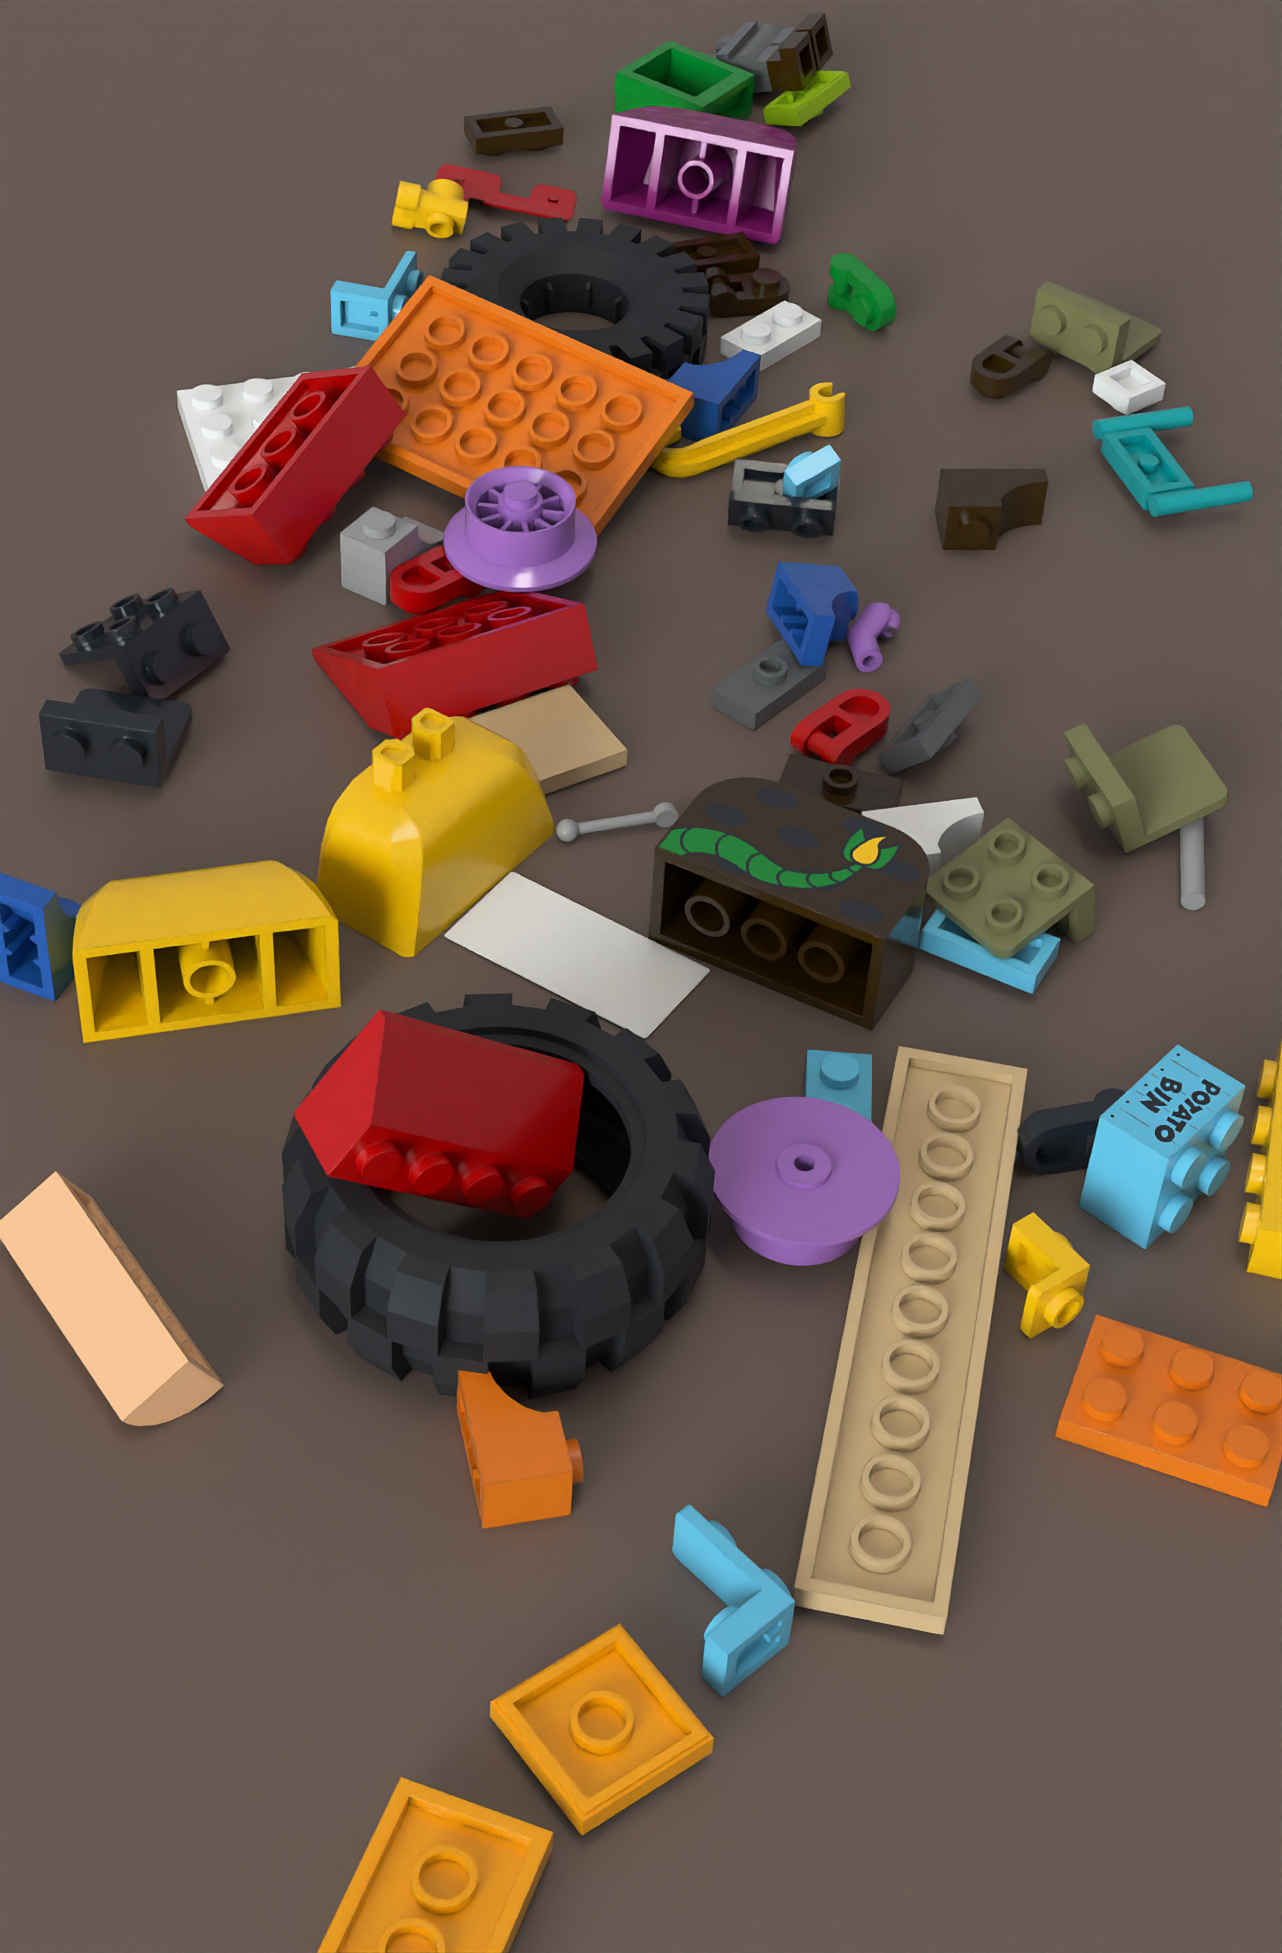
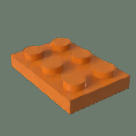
M1096 1314L1062 1409L1055 1437L1267 1507L1282 1459V1374Z

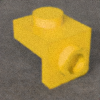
M1034 1212L1012 1225L1003 1269L1028 1292L1020 1330L1032 1339L1052 1326L1057 1329L1066 1326L1079 1314L1085 1301L1083 1293L1090 1264L1073 1249L1065 1236L1059 1232H1054Z

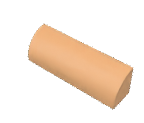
M55 1171L0 1220L1 1241L121 1421L134 1426H151L174 1420L199 1407L224 1386L90 1195Z

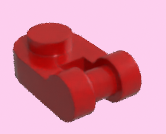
M440 545L394 568L390 575L389 596L391 601L405 612L420 615L430 612L432 609L438 608L461 595L469 599L474 598L480 594L484 586L460 574L447 559L444 546Z
M859 688L842 692L803 718L796 725L791 734L790 745L804 755H817L823 762L850 767L855 756L880 740L887 733L891 709L890 704L885 697L872 690ZM834 732L837 736L832 738L829 734Z

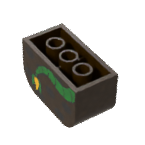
M752 777L723 780L700 792L655 846L648 939L873 1031L910 977L914 968L929 877V861L922 847L912 837L892 826L771 780Z

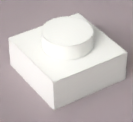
M1130 360L1096 374L1092 392L1108 402L1117 411L1129 415L1162 401L1166 383Z

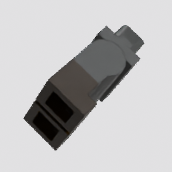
M825 13L808 14L798 27L784 28L777 23H767L758 28L757 21L745 22L734 35L721 36L716 42V53L705 55L755 74L753 93L803 91L817 75V71H820L832 57L833 51Z

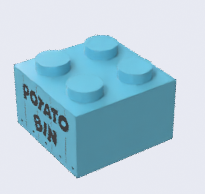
M1177 1044L1100 1116L1079 1207L1144 1250L1165 1230L1170 1234L1176 1232L1188 1217L1193 1202L1202 1193L1207 1196L1213 1195L1229 1173L1231 1163L1225 1157L1228 1147L1239 1134L1244 1122V1117L1238 1114L1246 1085Z

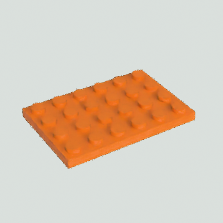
M431 275L425 279L355 366H371L406 415L392 432L394 435L392 441L385 448L378 451L374 457L465 499L466 492L472 482L481 475L495 469L510 466H529L550 471L563 478L572 487L576 497V508L590 520L597 537L694 407L693 392Z

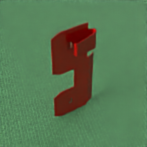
M445 164L438 168L435 180L447 179L458 183L464 190V201L468 202L471 198L484 201L483 205L544 218L562 217L564 222H567L568 219L572 220L577 202V196L574 191L544 184H538L533 187L530 198L501 193L499 190L502 181L499 175L451 164Z

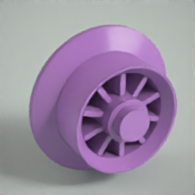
M529 466L503 467L478 477L471 483L466 492L465 507L451 518L444 532V551L446 557L460 574L482 586L509 592H535L563 585L578 577L589 567L597 549L596 531L590 520L576 508L575 493L568 482L550 471Z
M781 1097L750 1105L731 1116L719 1128L710 1144L709 1160L715 1169L713 1195L716 1201L730 1216L733 1228L748 1247L763 1257L783 1264L796 1266L817 1265L830 1262L844 1255L857 1243L860 1236L871 1231L888 1215L899 1191L900 1167L895 1151L885 1135L872 1122L857 1112L822 1099Z

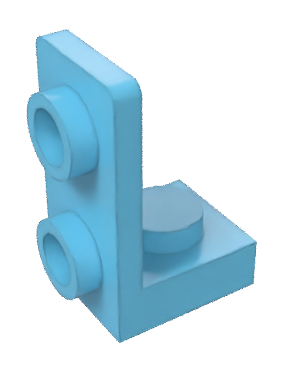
M408 250L405 252L385 288L336 280L330 290L332 333L376 341L424 282L423 272L417 270V252Z
M687 1505L676 1513L672 1552L686 1568L728 1606L714 1617L704 1633L705 1645L701 1677L720 1696L724 1697L789 1644L795 1600L791 1597L785 1583L774 1572L768 1569L761 1570L737 1548L733 1537L724 1526L714 1520L707 1521L691 1505Z

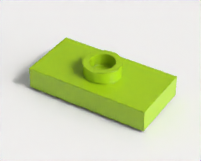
M820 70L817 71V75L803 91H785L763 109L766 125L802 126L810 119L820 116L826 106L851 88L848 72Z

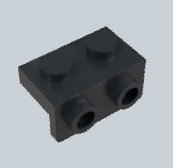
M735 459L732 489L729 496L728 525L739 526L749 532H764L768 529L789 531L803 538H815L820 535L833 536L839 484L838 487L817 499L782 496L784 470L787 469L789 464Z

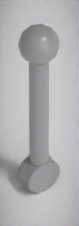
M663 802L657 805L653 811L579 823L572 819H564L557 824L556 834L560 840L571 842L580 834L656 823L659 827L667 828L674 825L679 816L672 803Z

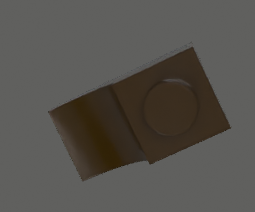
M941 469L935 517L943 550H995L997 539L1002 534L1023 526L1041 525L1049 482L1046 470Z

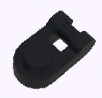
M1116 1088L1105 1089L1096 1094L1094 1101L1043 1109L1031 1114L1017 1129L1016 1149L1024 1166L1030 1172L1039 1175H1053L1088 1168L1099 1118L1126 1092Z

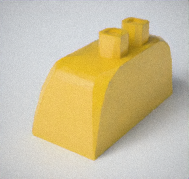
M424 708L411 719L412 732L404 739H385L372 750V764L351 781L333 806L327 820L321 844L316 886L331 906L339 922L402 957H415L556 833L537 773L524 751L516 743L465 717H447L431 708Z
M266 860L112 880L83 902L77 913L72 957L83 1043L341 1007L338 920L316 884L302 873L280 862Z

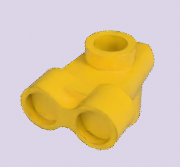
M400 180L391 225L411 230L413 227L426 229L428 234L436 238H448L453 233L462 235L469 202L464 201L463 188L451 180H434L428 184L427 190L422 189L419 184Z

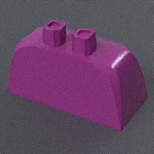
M649 106L612 114L601 204L606 210L721 234L743 232L750 240L776 244L781 238L787 217L799 146L792 134L787 131L764 124L689 109Z

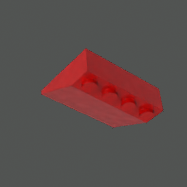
M497 590L311 648L314 660L368 726L373 730L393 736L394 739L399 740L404 739L412 732L411 719L424 708H431L447 717L462 716L468 719L479 715L478 709L493 704L503 707L529 698V692L544 687L547 690H553L567 684L573 687L580 682L578 676L598 670L585 604L536 592Z

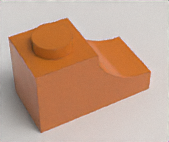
M489 1369L488 1374L458 1370L457 1413L482 1528L571 1515L572 1484L583 1483V1462L577 1438L565 1440L559 1412L543 1413L519 1404L497 1385Z

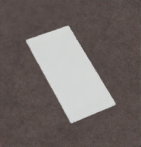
M510 872L444 935L455 943L585 1009L595 1011L596 1015L624 1029L628 1028L643 1039L648 1038L710 972L709 968L515 872Z

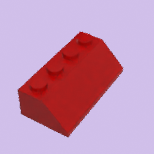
M371 366L302 373L184 519L193 529L254 565H288L293 563L304 554L307 549V541L318 527L330 520L335 514L336 504L346 491L365 475L364 468L374 455L392 441L394 436L392 432L406 415Z
M379 1009L293 1114L328 1177L531 1220L537 1212L548 1205L554 1192L573 1172L584 1072L578 1064Z

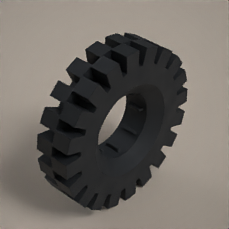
M561 217L539 219L538 234H535L522 221L502 226L501 239L489 232L470 241V250L460 248L449 259V268L443 269L440 280L532 321L554 313L577 312L595 315L612 322L615 325L595 330L547 328L664 380L666 378L670 379L684 362L692 365H702L704 361L710 295H708L709 285L703 272L696 273L697 263L686 252L673 254V243L657 235L641 242V229L619 223L609 235H604L603 220L579 218L576 231H567Z

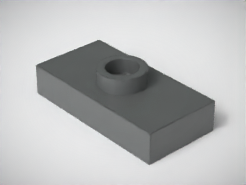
M782 638L712 688L710 706L752 731H756L823 682L826 677L827 662L823 660L822 666L801 665L784 638Z
M970 678L928 695L883 748L877 758L889 775L931 759L934 754L948 747L956 739L957 734L954 730L982 697Z

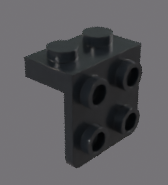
M168 588L147 599H142L140 594H133L117 601L109 608L112 615L102 623L101 621L92 622L72 633L70 638L73 643L62 650L59 656L64 665L114 658L134 695L166 699L231 649L201 590L176 594L174 588Z
M94 688L80 691L74 703L46 699L39 713L46 770L161 788L192 721L191 706L184 702Z

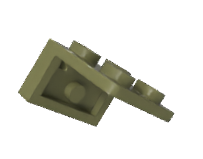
M1049 280L1037 288L1029 339L1047 347L1054 354L1064 355L1087 366L1094 373L1103 372L1130 360L1133 361L1160 341L1161 329L1097 298L1089 295L1081 296Z
M1085 723L1064 732L1070 756L1063 759L1062 762L1071 784L1077 792L1082 789L1088 796L1089 808L1101 829L1106 827L1110 829L1125 853L1221 809L1229 802L1227 787L1181 725L1168 726L1108 756Z
M1009 817L928 877L925 899L1000 959L1011 958L1052 925H1055L1077 944L1096 930L1095 885Z

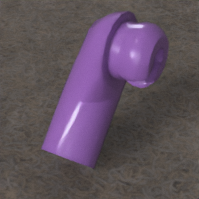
M875 602L867 605L847 630L846 637L855 664L860 671L872 672L881 666L883 657L876 639L878 636L884 639L892 637V632L889 629L890 626L897 630L899 629L900 616L897 611L890 609L888 603Z

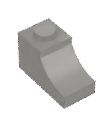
M371 507L340 533L342 587L387 606L392 602L389 596L392 570L398 565L437 546H444V532L405 516L401 519L387 511Z

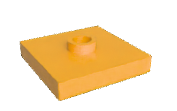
M620 1623L490 1701V1717L581 1836L710 1755L713 1751L714 1737Z

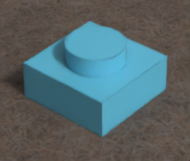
M830 444L815 453L811 451L804 452L789 463L787 469L784 470L782 496L817 499L838 487L841 459Z

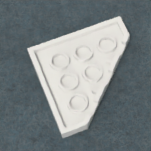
M302 373L294 377L269 380L254 378L244 383L220 386L205 384L193 389L177 391L178 410L205 492Z

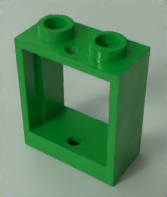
M669 40L616 72L614 81V113L641 107L664 106L745 120L752 114L755 74Z

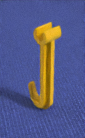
M819 383L810 388L809 400L704 438L686 447L666 448L681 439V427L679 426L651 466L660 474L669 477L685 478L735 461V459L746 457L810 432L821 437L837 436L844 430L845 393L841 392L832 396L833 383Z

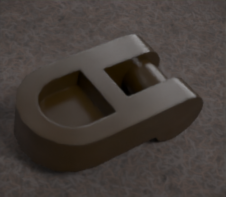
M711 267L703 272L709 285V307L711 312L717 317L760 315L783 301L789 302L790 284L776 270L761 268L749 273L727 274L720 267Z
M1005 335L976 355L972 360L970 384L986 398H1003L1018 390L1031 379L1040 381L1048 372L1051 364V355L1038 348L1030 351L1023 347L1021 340Z

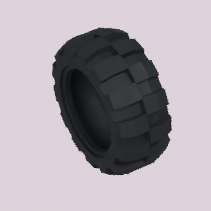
M513 993L465 994L463 1007L434 1012L430 1004L426 1002L397 1013L578 1064L584 1072V1083L573 1166L592 1178L606 1192L609 1200L597 1211L577 1224L539 1238L522 1241L493 1242L450 1235L433 1229L404 1212L388 1197L387 1193L390 1191L388 1189L328 1177L293 1114L282 1151L284 1177L282 1195L286 1249L295 1259L296 1282L320 1319L335 1334L348 1330V1345L363 1360L401 1382L412 1369L433 1376V1384L440 1395L457 1397L458 1370L488 1374L489 1369L498 1386L525 1385L529 1399L576 1389L585 1378L586 1367L598 1361L610 1372H613L646 1348L663 1331V1321H669L687 1303L705 1265L707 1235L710 1232L715 1169L709 1160L711 1138L691 1095L681 1079L671 1081L672 1073L660 1053L628 1028L613 1036L601 1030L595 1011L551 998L546 1009L513 1005ZM356 1036L325 1065L312 1084V1090Z

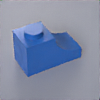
M742 349L732 358L719 363L692 365L684 362L670 379H665L694 393V407L680 425L681 437L698 442L704 438L729 430L736 424L757 398L760 354Z
M778 562L765 611L801 665L822 666L828 643L845 640L849 622L856 617L858 612V591L840 566Z
M0 873V982L56 1001L75 979L72 957L76 916L81 904L71 899L61 898L57 896V892Z

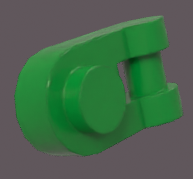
M839 253L832 256L830 259L829 275L833 279V283L828 287V305L836 310L847 311L859 325L864 326L870 332L892 325L895 322L897 310L894 296L887 284L854 255Z

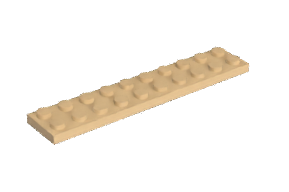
M898 1046L882 1133L892 1145L900 1167L899 1191L888 1215L875 1228L862 1235L795 1580L793 1592L795 1606L940 1635L944 1634L1018 1139L1017 1129L1020 1126L1028 1071L1026 1068Z

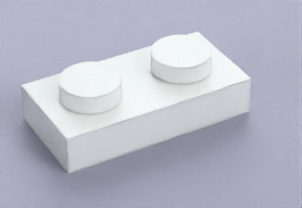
M783 301L723 335L720 341L719 354L728 359L738 354L742 349L760 354L761 372L819 338L822 320L802 310L796 304Z

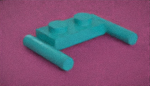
M1189 406L1094 420L1092 424L1094 438L1097 441H1103L1101 453L1143 510H1149L1153 517L1251 501L1253 497V489L1249 481L1195 489L1193 482L1154 433L1156 431L1191 426L1193 424V412Z

